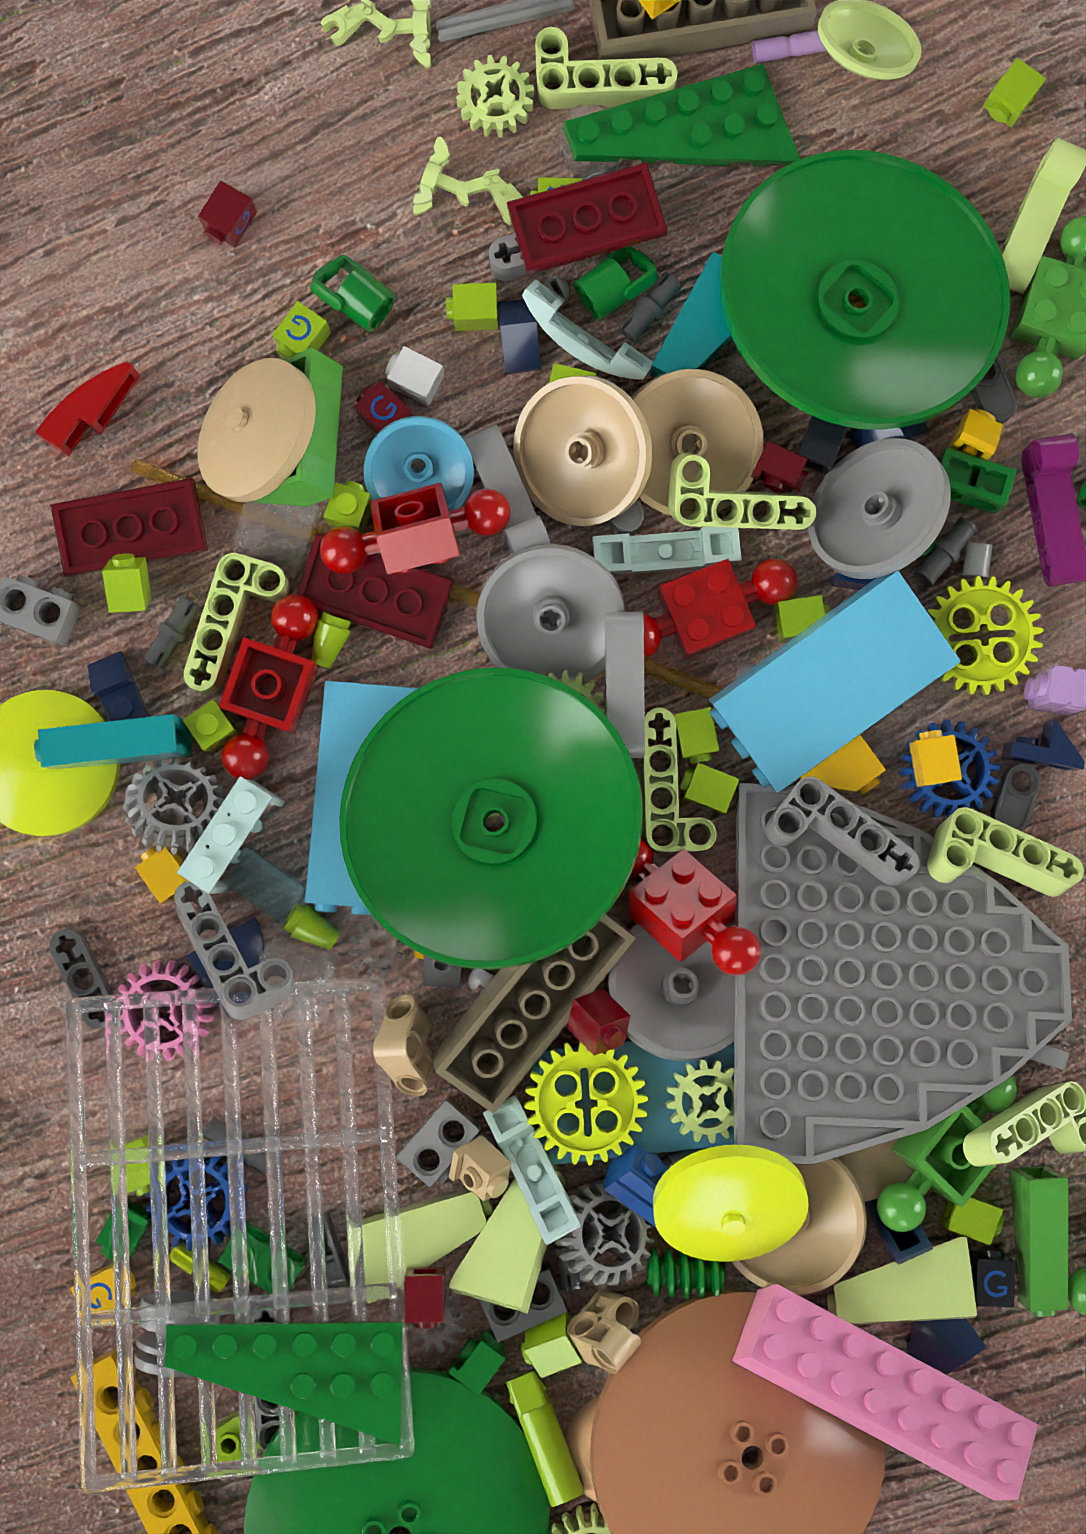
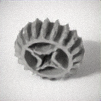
M175 757L171 765H166L160 758L156 769L146 764L143 768V774L135 773L132 784H128L125 794L126 798L123 801V809L127 812L125 814V821L127 825H132L134 837L143 835L142 843L145 847L155 842L158 853L164 849V846L171 847L173 855L178 852V847L181 846L190 853L194 843H197L224 802V799H222L224 790L222 786H217L216 776H206L207 769L205 765L198 769H193L191 759L185 765H179V761ZM155 793L157 802L152 810L147 811L144 803L151 794ZM201 800L205 810L196 819L193 816V808H195V803Z
M600 1181L592 1182L590 1188L588 1186L579 1187V1197L570 1195L569 1200L581 1227L555 1241L556 1245L566 1247V1250L559 1257L563 1261L571 1260L568 1270L571 1273L580 1272L579 1279L583 1282L592 1280L595 1286H603L606 1282L610 1286H616L619 1284L620 1278L624 1281H629L632 1279L631 1270L641 1271L643 1269L639 1258L648 1259L651 1256L649 1251L645 1249V1244H651L655 1241L653 1237L647 1236V1229H651L654 1225L645 1221L643 1217L605 1191ZM605 1201L615 1206L616 1210L603 1216L601 1213H595L592 1208ZM603 1226H606L608 1232H605L608 1234L606 1240L602 1239V1235L605 1234L602 1233ZM582 1227L585 1228L586 1232L584 1241L582 1240ZM625 1227H627V1239H625L624 1235ZM605 1250L617 1256L614 1261L606 1265H600L593 1260L596 1254H602Z

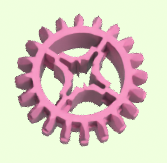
M162 960L153 962V972L147 964L139 966L141 977L134 972L127 975V979L132 987L125 984L118 987L119 992L126 996L125 999L117 998L113 1001V1005L116 1007H123V1012L113 1015L114 1021L123 1019L125 1026L117 1029V1034L122 1035L129 1032L131 1036L125 1041V1045L131 1047L138 1042L139 1046L136 1054L139 1056L144 1055L150 1048V1059L153 1061L159 1059L162 1051L166 1061L174 1059L175 1050L181 1057L187 1055V1044L193 1048L201 1045L195 1033L200 1036H207L210 1032L201 1023L214 1021V1015L204 1013V1008L215 1005L214 1000L203 1001L202 995L209 993V989H206V987L198 989L196 985L201 981L198 974L190 979L188 978L191 966L184 965L177 973L178 965L175 960L168 962L166 970ZM155 980H168L180 987L166 996L158 990L153 991L149 984ZM140 994L143 996L141 1000L147 1010L146 1016L141 1022H139L137 1017V1002ZM186 996L190 1000L192 1009L188 1027L185 1024V1018L181 1014V1005L187 999ZM173 1001L169 1005L171 1010L167 1011L171 1013L170 1016L167 1015L154 1020L158 1016L157 1010L160 1009L157 1008L158 1004L161 1005ZM158 1025H163L170 1031L175 1030L179 1037L174 1040H161L148 1033Z

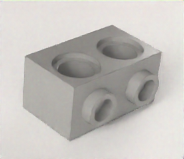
M18 574L16 580L3 576L0 583V623L66 647L82 608L71 601L73 595L55 587L51 588L50 593L37 588L39 585L38 581ZM20 594H25L26 603L24 607L15 611L13 608L14 599ZM59 606L60 616L58 620L54 623H48V611L52 607Z
M447 1096L399 1151L396 1158L427 1186L431 1187L436 1180L443 1184L449 1177L454 1150L479 1137L477 1133L480 1131L481 1124ZM451 1120L459 1121L463 1125L465 1133L460 1138H450L444 1131L445 1123ZM425 1149H433L438 1153L440 1162L433 1167L426 1166L420 1160V1152Z

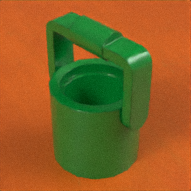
M628 246L616 250L602 260L597 266L573 282V287L588 313L596 321L601 322L628 301L634 299L655 284L659 276L654 262L642 251ZM628 258L637 268L645 273L633 283L620 266Z
M340 255L335 260H330L315 272L310 284L312 293L335 310L342 312L367 332H373L382 324L396 300V293L346 255ZM340 269H344L349 275L342 282L337 293H334L324 283L338 274Z

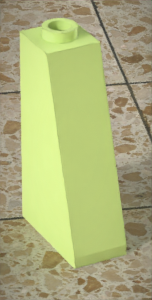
M553 1165L564 1187L566 1179L560 1172H557L558 1166ZM514 1178L453 1275L449 1288L462 1295L528 1314L547 1245L529 1211L530 1207L516 1178Z
M464 1188L351 1222L347 1232L368 1303L377 1301L404 1283V1275L408 1267H428L480 1233L489 1220L488 1216L493 1213L491 1200L488 1199L483 1202L473 1191Z
M958 1237L932 1247V1250L898 1265L896 1262H892L834 1284V1294H827L828 1312L852 1325L975 1318L977 1310L967 1237Z

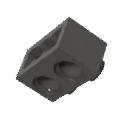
M549 1261L541 1265L537 1282L546 1284L550 1291L543 1298L532 1297L528 1314L513 1310L510 1313H501L495 1308L493 1303L480 1300L497 1342H501L567 1312V1302L560 1290Z

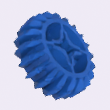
M950 720L942 721L941 729H939L935 722L927 725V731L942 730L943 736L955 735V741L966 748L958 753L962 780L917 787L911 754L900 755V760L909 763V768L899 769L898 774L901 776L909 775L910 781L901 784L902 789L905 790L913 787L915 792L909 796V801L915 802L922 798L923 801L919 808L922 812H927L933 805L932 813L935 818H940L944 810L946 811V816L949 817L957 809L963 807L970 808V805L976 810L982 809L984 805L979 796L990 799L993 796L992 791L986 785L994 786L999 783L996 777L990 776V772L1000 770L1001 766L997 763L990 764L989 758L996 756L997 751L995 749L985 751L984 746L990 742V739L983 737L977 741L975 739L979 732L977 727L971 728L965 734L966 725L963 721L957 722L954 730ZM922 729L915 732L917 740H920L919 733L925 732ZM909 740L906 742L905 746L908 750H910L909 743L914 741ZM974 760L976 775L974 783L970 787L971 781L967 776L966 769L967 765ZM942 784H947L954 791L959 790L963 796L956 800H949L939 797L932 790Z
M192 1147L184 1151V1159L178 1152L170 1156L171 1164L164 1161L158 1166L163 1177L152 1183L158 1188L146 1193L147 1197L156 1200V1202L146 1207L147 1212L158 1213V1216L151 1221V1225L155 1227L162 1223L165 1229L160 1233L161 1238H166L170 1233L174 1234L175 1237L172 1245L175 1247L179 1246L183 1239H186V1248L189 1251L195 1248L197 1240L202 1250H207L210 1247L211 1239L217 1245L224 1242L223 1233L232 1236L236 1232L233 1223H241L244 1220V1215L236 1209H245L248 1206V1200L238 1197V1195L248 1191V1186L236 1185V1181L243 1177V1172L237 1171L232 1175L229 1169L235 1162L229 1159L224 1165L219 1163L222 1158V1152L220 1151L215 1152L212 1158L208 1159L209 1151L207 1147H202L197 1157ZM190 1170L205 1171L217 1180L211 1183H204L196 1174L192 1175ZM178 1176L181 1182L178 1185L182 1193L181 1199L177 1204L171 1206L170 1189L173 1180ZM224 1190L226 1198L225 1210L222 1218L217 1222L214 1216L216 1210L213 1205V1198ZM208 1191H211L204 1198L205 1200H203L201 1203L192 1202L187 1206H183L191 1199L190 1197L194 1194L203 1195ZM185 1214L195 1217L199 1224L203 1223L205 1227L188 1225L178 1217Z

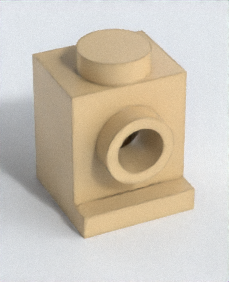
M480 1135L454 1150L449 1178L453 1182L460 1179L468 1190L473 1191L485 1202L490 1198L499 1197L507 1189L512 1162L485 1137Z

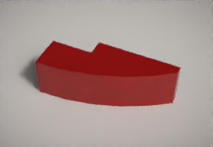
M127 361L101 372L66 396L48 414L35 433L46 443L69 457L88 428H91L100 435L102 434L141 375Z

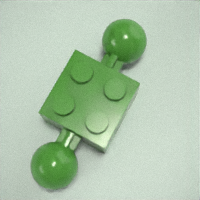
M1086 216L1072 219L1061 232L1060 248L1066 257L1065 263L1046 256H1042L1034 275L1024 291L1009 336L1010 338L1037 346L1036 351L1027 354L1021 359L1015 372L1018 388L1022 393L1032 398L1047 397L1053 394L1061 385L1063 366L1057 358V354L1078 360L1086 352Z
M1010 1076L1004 1082L929 1129L901 1137L897 1140L891 1150L914 1172L906 1182L889 1184L878 1196L877 1212L881 1221L888 1228L898 1232H907L918 1227L926 1214L924 1195L930 1188L938 1195L961 1207L966 1204L995 1165L977 1167L969 1163L963 1151L964 1139L970 1132L984 1124L982 1120L988 1113L1003 1112L1013 1104L1017 1095V1086L1013 1076Z

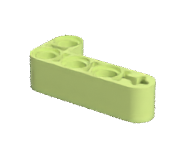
M547 27L541 30L536 37L537 97L539 102L546 108L615 107L667 92L676 87L677 68L667 58L569 61L568 40L562 30L556 27ZM552 47L558 49L559 52L551 55L545 53L544 50ZM626 79L631 81L632 85L623 87L618 85L617 81ZM641 79H645L644 85H640ZM658 79L662 80L663 84H659ZM593 81L597 85L593 88H585L581 83ZM549 82H557L561 87L552 90L545 87V85Z
M1057 137L1041 160L1001 249L1009 279V289L1023 294L1028 287L1067 197L1086 167V149Z
M688 452L681 453L675 457L671 464L669 513L675 520L684 525L800 530L806 529L815 520L816 507L807 497L794 493L709 490L710 467L704 458ZM694 460L698 465L697 475L691 480H685L682 476L683 466L687 462ZM688 498H693L696 504L694 513L689 517H682L680 514L681 503ZM728 499L732 507L731 512L725 518H719L716 513L717 505L722 500ZM764 500L767 504V512L764 517L755 520L752 512L753 507L759 501ZM799 506L802 508L801 514H795L794 517L780 513V507L795 509Z
M238 553L226 554L220 559L184 669V679L190 688L205 695L213 694L221 688L250 596L277 602L282 597L287 596L290 591L289 578L280 567ZM234 565H244L245 573L243 577L236 581L229 580L230 569ZM270 575H278L280 577L279 586L273 591H265L263 588L265 578ZM224 599H233L234 608L232 612L225 616L219 615V603ZM221 633L223 637L221 647L214 651L208 650V638L212 634ZM203 654L213 660H217L216 664L212 663L209 660L208 662L203 660ZM206 671L211 674L209 681L203 680L201 682L197 679L198 673H205Z
M654 708L645 715V756L642 758L644 838L655 852H680L683 849L687 852L707 850L716 841L717 832L713 823L706 818L700 817L679 818L675 717L665 708ZM656 716L660 717L661 723H667L668 725L661 733V743L669 741V746L661 744L652 747L648 746V741L652 743L656 741V730L649 728L648 725L653 723ZM659 752L668 757L669 767L666 771L656 772L652 769L649 763L652 754ZM664 789L668 792L671 800L667 808L657 809L653 806L650 798L654 790ZM695 824L704 826L708 831V839L703 845H696L689 838V830ZM663 825L671 831L672 837L668 845L658 846L652 840V831L656 826Z
M966 807L957 809L939 825L927 862L930 875L941 883L952 882L970 868L974 862L1052 897L1060 896L1081 881L1084 876L1083 865L1073 854Z
M1072 1081L1038 1088L970 1132L963 1142V1151L966 1159L973 1166L977 1167L1008 1163L1048 1136L1055 1150L1061 1154L1086 1152V1094L1079 1084Z

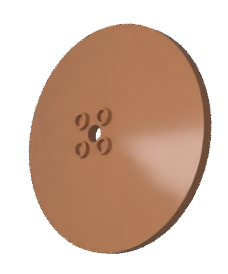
M726 1290L719 1296L709 1293L703 1298L695 1297L671 1308L657 1317L637 1335L640 1337L641 1345L617 1373L609 1374L599 1397L591 1433L590 1464L597 1503L611 1534H863L880 1495L885 1471L886 1443L733 1362L736 1348L757 1291ZM749 1446H757L759 1454L756 1462L750 1466L743 1465L741 1460L743 1451Z

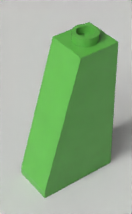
M1048 1166L1009 1168L1020 1303L1028 1311L1033 1312L1035 1316L1056 1315V1310H1068V1178Z

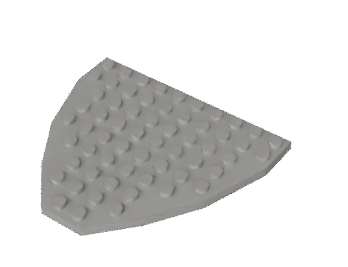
M739 783L736 787L737 899L735 926L744 927L757 937L761 947V956L758 964L752 971L744 975L735 976L734 1145H751L765 1148L782 1155L793 1164L812 1165L927 1130L1007 1080L1072 1021L1069 946L1002 884L974 865L950 883L938 882L930 875L927 868L934 840L933 837L919 828L854 803L852 804L917 853L919 869L915 875L900 885L889 886L809 826L791 845L785 847L777 846L767 838L765 832L766 824L794 786H787L777 793L771 785L764 788L761 784ZM800 791L801 800L808 805H814L813 796L807 791ZM830 813L831 822L837 827L844 828L842 817L836 813ZM778 819V825L783 832L793 833V826L788 820ZM861 836L862 846L867 850L873 851V841L867 836ZM884 851L878 856V858L882 860V856L885 855L887 852ZM895 860L897 863L894 868L900 872L899 866L901 863Z

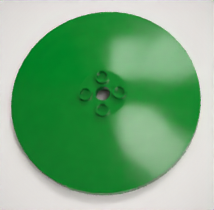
M867 150L829 151L797 160L778 170L760 184L742 205L726 238L720 261L719 287L723 314L729 332L750 368L773 392L791 405L821 420L845 427L876 430L902 428L921 423L952 408L966 397L985 376L1001 349L1007 331L1010 313L1009 279L1000 248L980 213L957 189L937 174L911 161L886 153ZM857 295L861 297L865 307L856 308L852 306L848 296Z
M513 668L471 669L450 674L418 688L393 706L371 729L356 753L345 780L339 816L340 842L348 875L358 896L379 924L396 939L431 959L449 965L488 970L512 968L536 962L567 948L589 932L612 908L632 873L639 852L642 836L643 806L638 775L626 745L609 719L582 694L564 683L531 671ZM500 813L504 815L505 824L502 829L496 832L486 829V820L491 814Z
M402 1367L401 1445L295 1410L273 1435L255 1469L248 1493L244 1534H389L397 1526L407 1528L410 1534H549L550 1509L549 1499L523 1428L499 1401L484 1390L477 1396L448 1373L426 1368Z

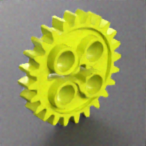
M976 576L973 580V586L970 587L968 582L962 579L959 581V592L951 586L945 589L949 599L946 600L940 596L935 597L934 601L939 606V610H927V613L955 653L961 645L969 647L973 652V660L968 666L958 663L942 675L941 682H945L951 677L955 679L953 684L954 690L960 689L966 683L968 694H974L977 686L980 685L983 695H989L991 684H993L998 692L1005 691L1004 680H1007L1013 686L1017 685L1018 679L1015 673L1029 675L1030 672L1024 663H1035L1038 661V658L1030 652L1031 649L1043 647L1042 643L1033 640L1034 635L1044 632L1043 628L1033 627L1032 624L1041 615L1028 613L1027 610L1033 605V600L1021 603L1019 599L1023 594V589L1013 594L1009 593L1010 581H1006L998 588L996 587V577L992 576L986 586H983L981 577ZM994 606H1000L1007 612V621L1003 626H998L991 621L990 612ZM958 609L965 610L970 615V624L966 629H960L953 623V614ZM980 626H982L983 632L1013 630L1015 633L1013 637L987 639L983 642V646L979 639L956 642L949 640L950 635L975 633L980 630ZM998 642L1006 644L1010 649V657L1005 663H1001L994 658L993 648Z
M565 1042V1054L560 1055L555 1049H551L553 1062L549 1063L543 1059L539 1060V1064L544 1072L542 1074L531 1072L530 1077L538 1084L537 1086L526 1087L525 1092L534 1096L535 1100L526 1102L524 1107L528 1110H535L536 1113L530 1116L527 1122L531 1125H540L534 1133L535 1139L545 1135L548 1137L544 1146L546 1151L557 1145L559 1147L558 1159H562L568 1151L572 1153L573 1164L576 1165L580 1155H585L588 1165H592L594 1154H599L604 1162H608L607 1150L612 1149L620 1156L622 1154L619 1145L621 1141L633 1145L634 1142L629 1131H642V1127L635 1121V1118L647 1117V1112L639 1108L638 1104L648 1101V1097L645 1094L637 1093L636 1090L643 1087L645 1082L643 1079L632 1080L631 1077L636 1074L638 1068L636 1065L628 1068L624 1067L628 1059L625 1053L617 1059L613 1057L615 1049L594 1056L581 1042H579L578 1050L574 1051L571 1045ZM582 1068L588 1070L590 1098L593 1100L597 1099L596 1103L590 1104L592 1133L589 1136L584 1133L582 1105L575 1104V1101L582 1099L580 1075ZM603 1071L609 1072L614 1077L613 1086L606 1091H600L593 1085L595 1075ZM569 1074L576 1079L577 1085L572 1092L561 1093L557 1090L555 1081L560 1075ZM609 1110L616 1114L617 1121L613 1127L602 1129L596 1124V1117L601 1111ZM573 1113L579 1119L577 1128L573 1131L562 1130L557 1123L562 1114Z

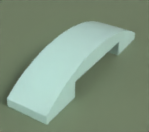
M536 279L523 292L522 296L527 307L543 330L559 346L580 361L605 373L629 379L643 380L650 370L653 361L626 342L623 343L616 353L560 314L558 311L565 299Z
M702 527L696 531L629 536V533L592 537L594 558L611 574L679 571L708 567L725 559H729L730 563L741 562L742 560L738 528Z
M514 1095L506 1099L494 1114L489 1110L483 1112L497 1144L502 1149L505 1157L512 1162L511 1170L530 1207L529 1211L545 1244L548 1245L581 1227L540 1139H535L534 1137L536 1131L533 1125L528 1124V1116L518 1097Z

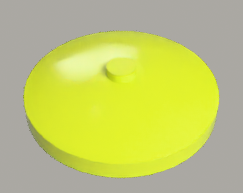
M55 690L25 692L8 699L0 705V822L24 834L57 836L70 833L85 826L107 806L115 792L121 764L48 769L41 767V762L37 761L34 751L35 740L39 739L38 729L108 722L95 707L74 695Z
M722 1145L690 1154L676 1162L662 1175L653 1194L654 1221L663 1239L676 1250L686 1255L702 1260L719 1262L751 1259L782 1246L802 1227L809 1207L805 1181L797 1167L776 1152L751 1145Z

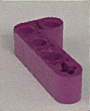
M1073 433L1034 439L1023 449L1021 456L1042 575L1048 587L1086 581V550L1070 472L1077 466L1079 461L1078 442Z

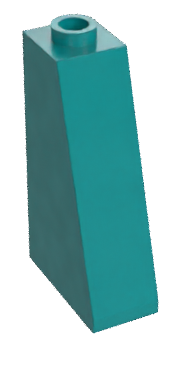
M712 252L651 365L649 376L654 379L675 370H704L733 340L723 314L720 299L719 273L721 255Z
M173 714L38 729L39 739H36L34 743L37 761L41 762V767L48 769L160 760V758L167 760L174 759L175 757L177 759L193 757L191 732L183 722V718Z

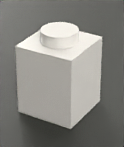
M403 346L399 356L394 354L391 357L385 374L388 375L387 380L391 389L426 407H429L445 377L443 365Z

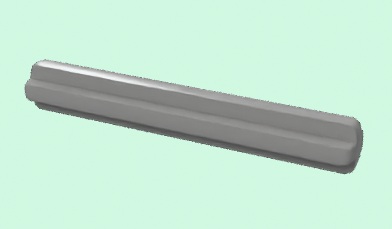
M516 0L437 19L435 21V28L439 40L443 42L569 12L574 9V0Z

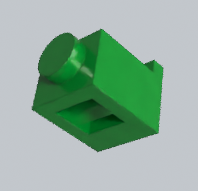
M126 1197L121 1198L114 1204L110 1216L95 1241L103 1246L100 1252L105 1257L114 1261H121L122 1257L129 1260L136 1253L156 1214L147 1212L146 1208ZM117 1228H121L126 1232L125 1240L115 1235Z
M486 1329L485 1332L482 1331L476 1340L470 1337L458 1354L461 1361L454 1356L450 1362L448 1373L479 1396L506 1359V1348L503 1347L504 1341L497 1342L493 1331L490 1329Z

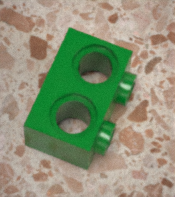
M948 447L937 457L949 478L951 500L992 514H996L1006 506L1017 470Z
M245 1220L237 1228L218 1262L283 1301L307 1262L308 1257Z

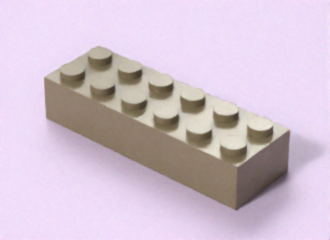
M588 0L599 60L665 58L748 44L754 40L778 36L789 37L792 34L811 31L817 13L815 0H681L652 19L639 0Z
M607 912L599 923L567 948L530 964L500 969L431 1055L434 1071L494 1114L569 1021L573 999L592 993L634 942L636 937L627 925L610 912Z

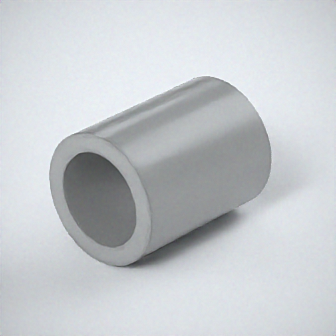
M977 542L967 543L962 577L974 580V577L980 576L982 580H988L992 545Z

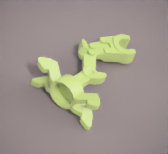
M361 0L362 3L350 8L345 5L332 14L325 16L320 22L325 32L330 31L333 27L339 28L331 36L336 47L344 44L360 28L364 21H369L382 30L378 35L381 43L391 40L395 34L413 33L414 39L411 41L410 47L414 49V57L424 67H431V55L427 52L431 40L430 12L428 11L431 8V0H411L414 5L412 18L388 19L376 10L374 2Z
M437 137L434 144L435 152L426 165L419 185V194H415L413 199L415 204L413 214L420 215L432 209V194L435 193L437 187L456 194L458 201L465 207L469 204V195L490 191L503 220L508 225H511L507 202L522 198V195L511 183L507 184L499 177L500 169L486 171L482 177L466 182L442 174L443 168L449 165L448 158L450 154L443 138Z

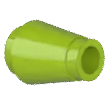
M323 612L321 619L317 621L311 660L317 665L331 668L351 633V630H349L351 621Z
M296 903L282 928L289 932V937L322 948L324 947L329 951L340 935L339 930L314 911L308 904L304 907Z

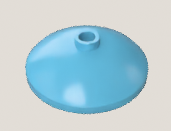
M411 416L390 423L374 437L364 459V481L372 500L442 483L448 509L451 511L461 507L468 497L473 484V459L465 440L450 425L431 417ZM415 459H421L425 462V465L420 469H415L411 463Z

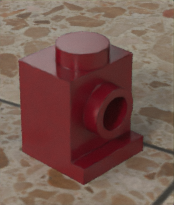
M767 441L751 475V478H753L751 484L755 485L757 480L760 479L764 481L763 485L766 488L777 493H784V491L791 493L792 490L800 492L809 472L803 470L807 458Z

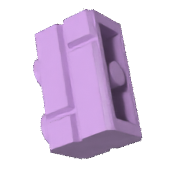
M1055 665L1034 674L1031 678L1029 677L1024 688V698L1028 699L1029 709L1042 712L1051 710V713L1067 716L1086 710V670H1073L1072 667Z

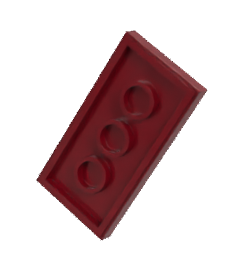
M647 162L507 202L508 213L527 275L667 236L668 233Z
M194 478L50 504L64 577L102 571L109 559L118 554L129 553L133 554L134 558L146 557V562L208 551Z
M315 533L297 595L308 598L319 611L327 612L333 616L347 619L359 625L433 649L456 579L421 567H415L407 573L396 572L387 575L380 553L367 555L364 564L355 572L339 574L330 570L322 561L320 545L325 534Z

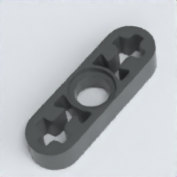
M63 929L56 932L50 940V952L84 1022L94 1029L111 1026L115 1023L113 1015L119 1013V1007L113 1005L114 994L85 935L77 929ZM66 936L67 939L76 940L77 945L72 948L76 958L84 956L86 962H79L70 968L68 967L67 963L74 961V958L69 951L62 952L60 946L65 944L63 937ZM81 968H88L94 975V983L88 989H82L76 984L75 975ZM99 989L101 990L102 994L95 996L100 1006L107 1005L109 1011L105 1013V1021L101 1017L94 1018L92 1012L97 1009L93 998L85 1002L84 995L95 993Z

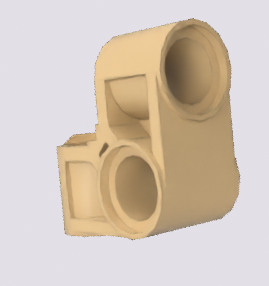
M402 994L392 999L385 1009L379 1033L374 1040L373 1054L377 1064L384 1069L401 1092L411 1096H422L427 1093L434 1071L431 1059L433 1052L425 1044L432 1022L413 996Z
M605 1289L599 1290L581 1312L569 1322L567 1326L568 1335L587 1364L598 1366L612 1374L620 1370L641 1345L640 1337L630 1332L639 1317L638 1304L630 1297Z

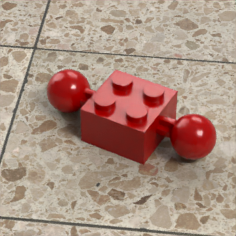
M442 483L429 485L370 501L375 531L361 534L356 529L347 526L333 528L322 539L320 555L322 561L330 570L339 574H349L355 572L364 564L367 555L381 552L387 575L396 572L407 573L415 567L430 563L440 564L449 561L453 557L460 556L455 532L470 528L474 533L481 536H494L500 533L509 523L511 516L510 505L502 493L486 488L471 494L463 508L449 511Z
M725 559L660 585L657 595L665 614L653 618L643 613L644 659L652 656L658 650L662 638L672 634L675 636L684 660L750 634L756 628L747 604L759 600L767 605H777L779 601L790 600L795 594L798 585V578L794 568L782 559H767L756 566L751 575V580L739 584L729 559Z
M292 594L284 596L274 605L271 612V623L277 636L273 647L243 637L222 695L219 708L247 718L243 732L231 737L225 743L222 750L224 768L237 779L240 776L246 780L254 779L267 768L269 750L263 739L268 726L294 735L298 729L319 666L314 661L294 654L298 641L308 638L315 631L318 621V612L315 605L302 595Z
M641 836L639 852L628 881L640 880L641 882L629 891V916L680 963L708 941L712 944L713 961L721 971L734 976L744 975L752 971L758 964L761 956V947L757 937L744 927H726L734 920L737 894L685 849L681 850L661 867H657L654 864L653 849L647 840Z

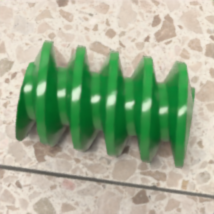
M649 1248L651 1256L647 1259L646 1288L648 1285H652L655 1297H659L663 1286L667 1287L670 1298H674L677 1289L682 1288L685 1300H689L693 1289H697L699 1298L705 1297L708 1291H712L715 1296H719L723 1292L725 1262L718 1264V1261L705 1260L704 1263L702 1259L691 1257L690 1261H688L687 1255L678 1251L675 1260H673L672 1252L669 1248L663 1250L659 1259L656 1248Z

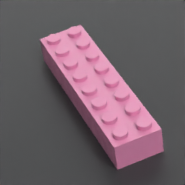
M778 1284L757 1290L736 1348L733 1362L992 1500L1019 1499L1038 1424Z

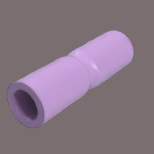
M818 30L796 33L789 37L778 36L752 41V55L755 64L785 59L788 56L797 57L826 52Z

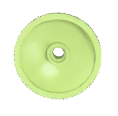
M837 0L827 5L819 18L818 33L824 48L838 64L856 75L873 80H893L910 74L920 60L921 44L911 26L899 15L877 3L867 0Z

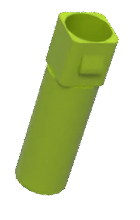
M536 1369L507 1381L511 1405L514 1404L551 1507L561 1505L583 1495L585 1491L549 1399L547 1384L539 1376Z

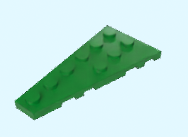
M764 64L564 121L562 127L574 161L618 163L620 159L655 164L656 160L674 161V164L729 166L731 163H752L753 167H766L767 164H785L787 166L800 160Z
M402 1321L166 1324L164 1367L401 1445Z

